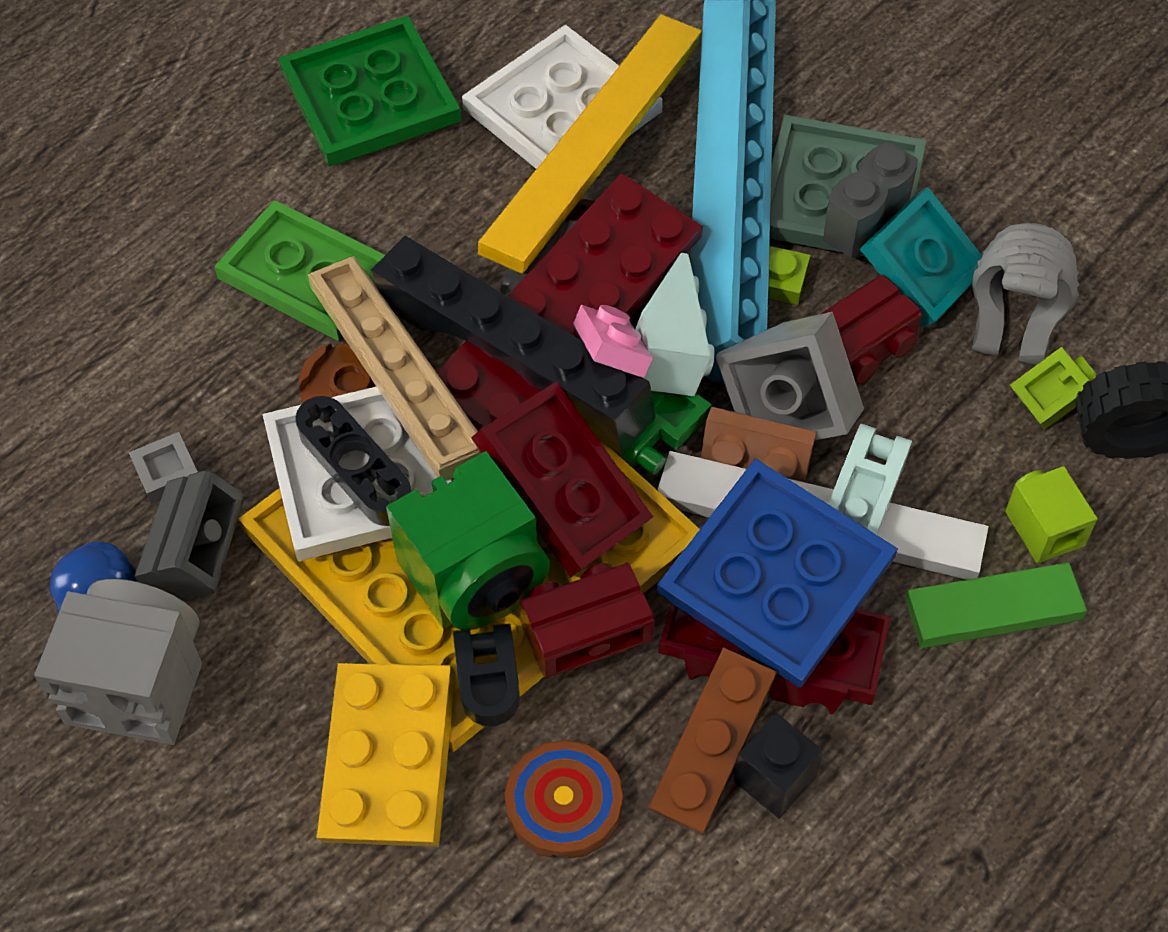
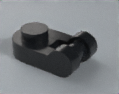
M510 623L494 625L493 632L471 634L470 629L453 631L461 703L465 714L473 722L482 726H497L507 722L514 716L519 707L520 691ZM497 654V662L474 664V657Z

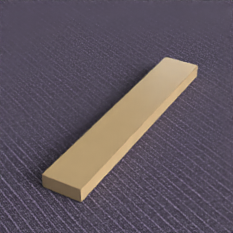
M355 256L308 274L311 289L436 477L438 478L442 475L445 481L452 479L456 467L481 454L471 439L478 431Z

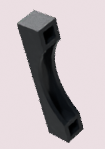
M404 236L371 269L377 289L396 315L420 330H434L447 333L472 343L514 369L540 391L557 381L598 440L620 455H623L656 418L650 382L648 380L593 361L583 341L409 237Z

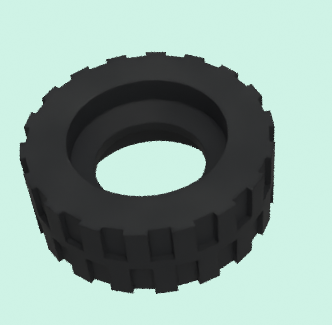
M1147 361L1136 362V364L1114 367L1115 369L1111 371H1104L1096 375L1095 379L1087 381L1083 385L1082 391H1078L1076 406L1083 444L1086 448H1091V452L1097 455L1102 454L1112 459L1149 458L1157 454L1168 453L1167 362L1147 363Z

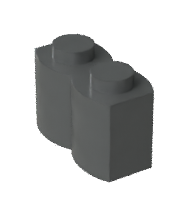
M891 142L883 143L872 149L864 157L859 171L846 176L833 188L829 197L823 241L850 258L863 254L860 248L910 200L918 158Z

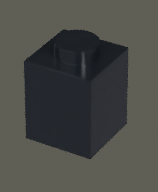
M776 713L738 754L734 782L780 819L816 779L823 749Z

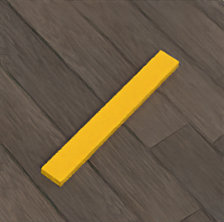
M660 14L478 241V255L524 274L698 47L701 41L702 30Z

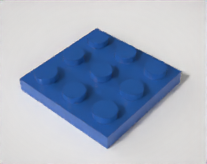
M755 458L657 584V593L768 668L777 671V674L801 689L895 559L898 548Z

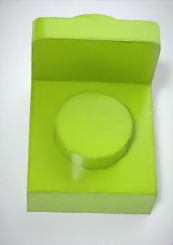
M1060 347L1011 383L1010 387L1045 430L1077 407L1076 396L1078 391H1082L1083 385L1087 381L1095 379L1097 374L1082 356L1073 361L1066 351Z

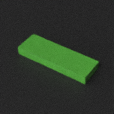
M1069 562L911 589L907 591L905 597L920 648L1080 621L1084 619L1087 613Z

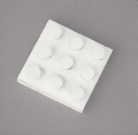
M564 25L462 96L463 109L537 169L619 65L567 25ZM660 96L632 133L662 112L663 99Z
M377 387L331 397L341 403L404 473L410 482L411 491L417 489L425 496L433 492L432 480L437 478ZM301 405L262 414L298 561L392 538L390 526H381L370 521L303 445L295 421L296 412ZM320 419L313 422V427L317 425L323 427L329 434L331 442L336 438L331 422L325 424ZM350 451L341 457L339 465L347 470H357L366 465L369 456L362 451ZM377 478L372 482L378 501L385 499L392 503L397 500L396 493L389 496L381 489Z

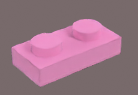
M581 305L573 324L593 361L644 378L653 357L642 342L641 334L630 323V317L621 310L608 305H600L598 310Z

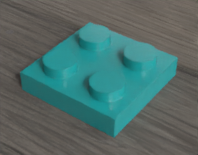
M928 187L916 193L860 248L861 252L880 275L884 274L899 289L901 295L905 294L920 308L922 314L920 325L923 328L934 323L972 284L974 270L977 269V261L982 258V254Z

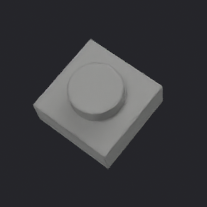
M179 432L128 452L151 504L161 501L167 481L183 476L188 478L190 474L198 472Z

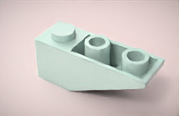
M680 253L642 311L635 330L641 334L642 342L653 357L644 379L650 382L651 390L695 396L702 377L708 376L711 373L714 363V347L712 344H708L705 331L707 322L706 311L700 309L698 300L699 279L697 276H693L689 255L686 253Z

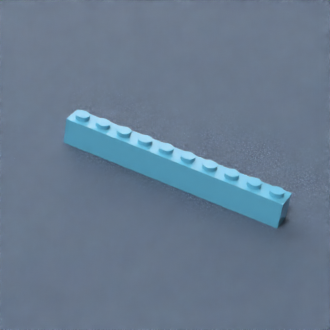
M704 0L692 219L702 225L703 229L702 237L690 250V264L693 276H697L699 279L698 300L700 309L706 311L707 322L705 331L708 344H712L714 347L713 367L711 373L705 377L719 386L725 382L716 355L722 350L767 330L776 0Z

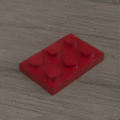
M557 381L481 428L471 437L481 453L487 451L536 517L537 532L570 578L653 518L651 512Z

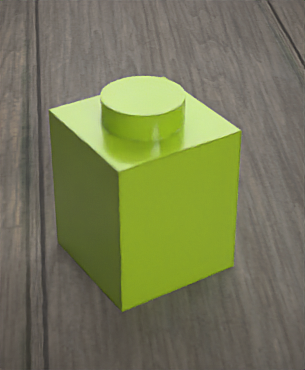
M1064 466L1043 473L1041 470L1033 471L1020 478L1014 485L1005 510L1037 564L1084 547L1098 519Z

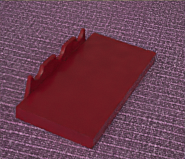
M673 603L671 604L659 642L658 653L684 659L690 680L699 675L710 677L723 647L765 666ZM858 609L801 689L779 674L776 675L769 691L773 700L800 707H805L809 703H818L825 706L829 710V714L832 715L844 699L872 705L891 616Z

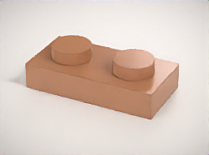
M711 406L706 420L701 458L745 469L756 458L787 479L805 483L816 432Z

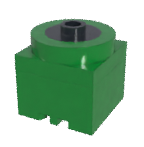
M487 451L456 467L452 475L455 480L447 484L442 475L432 480V493L425 496L416 489L386 506L397 562L443 629L453 624L459 630H475L501 620L519 608L520 600L527 598L528 593L544 582L550 568L548 556L537 543L536 517Z

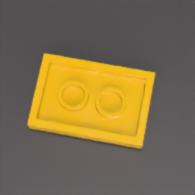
M338 663L317 839L324 843L439 847L456 671L451 665Z

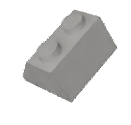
M833 312L781 323L722 350L716 355L736 413L815 431V440L848 434L864 410Z

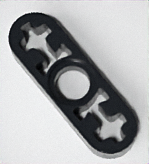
M317 396L308 399L301 404L295 416L301 442L370 521L377 525L390 526L386 506L391 503L385 499L378 501L372 482L377 478L381 489L389 496L396 493L398 500L412 492L408 478L340 402L327 396ZM320 419L325 424L331 422L336 438L331 442L329 434L320 425L313 427L314 421ZM350 451H362L369 456L366 465L357 470H347L339 465L341 457Z

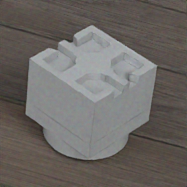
M105 579L97 581L90 585L86 595L67 591L34 677L43 691L50 693L49 701L53 704H58L56 712L65 725L174 745L202 666L201 658L194 645V639L200 625L199 617L189 605L179 598L153 586L129 580Z

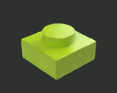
M769 246L768 299L794 305L799 304L809 269L810 254Z

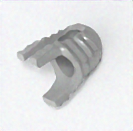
M1027 222L1010 225L999 232L986 250L982 252V258L977 261V269L974 270L972 280L974 297L978 306L972 350L995 356L999 353L1004 329L1003 285V289L1041 297L1027 324L1018 361L1037 365L1047 358L1050 335L1054 326L1074 308L1079 296L1077 289L1080 284L1077 280L1079 272L1077 271L1076 256L1073 253L1071 242L1052 227L1049 228L1046 225Z

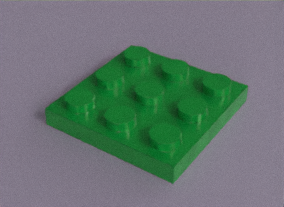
M408 15L278 58L281 72L329 167L462 121L458 103Z

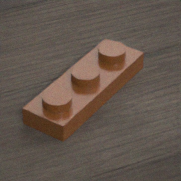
M723 647L648 807L650 811L702 836L704 835L736 766L738 754L744 748L774 683L777 671Z

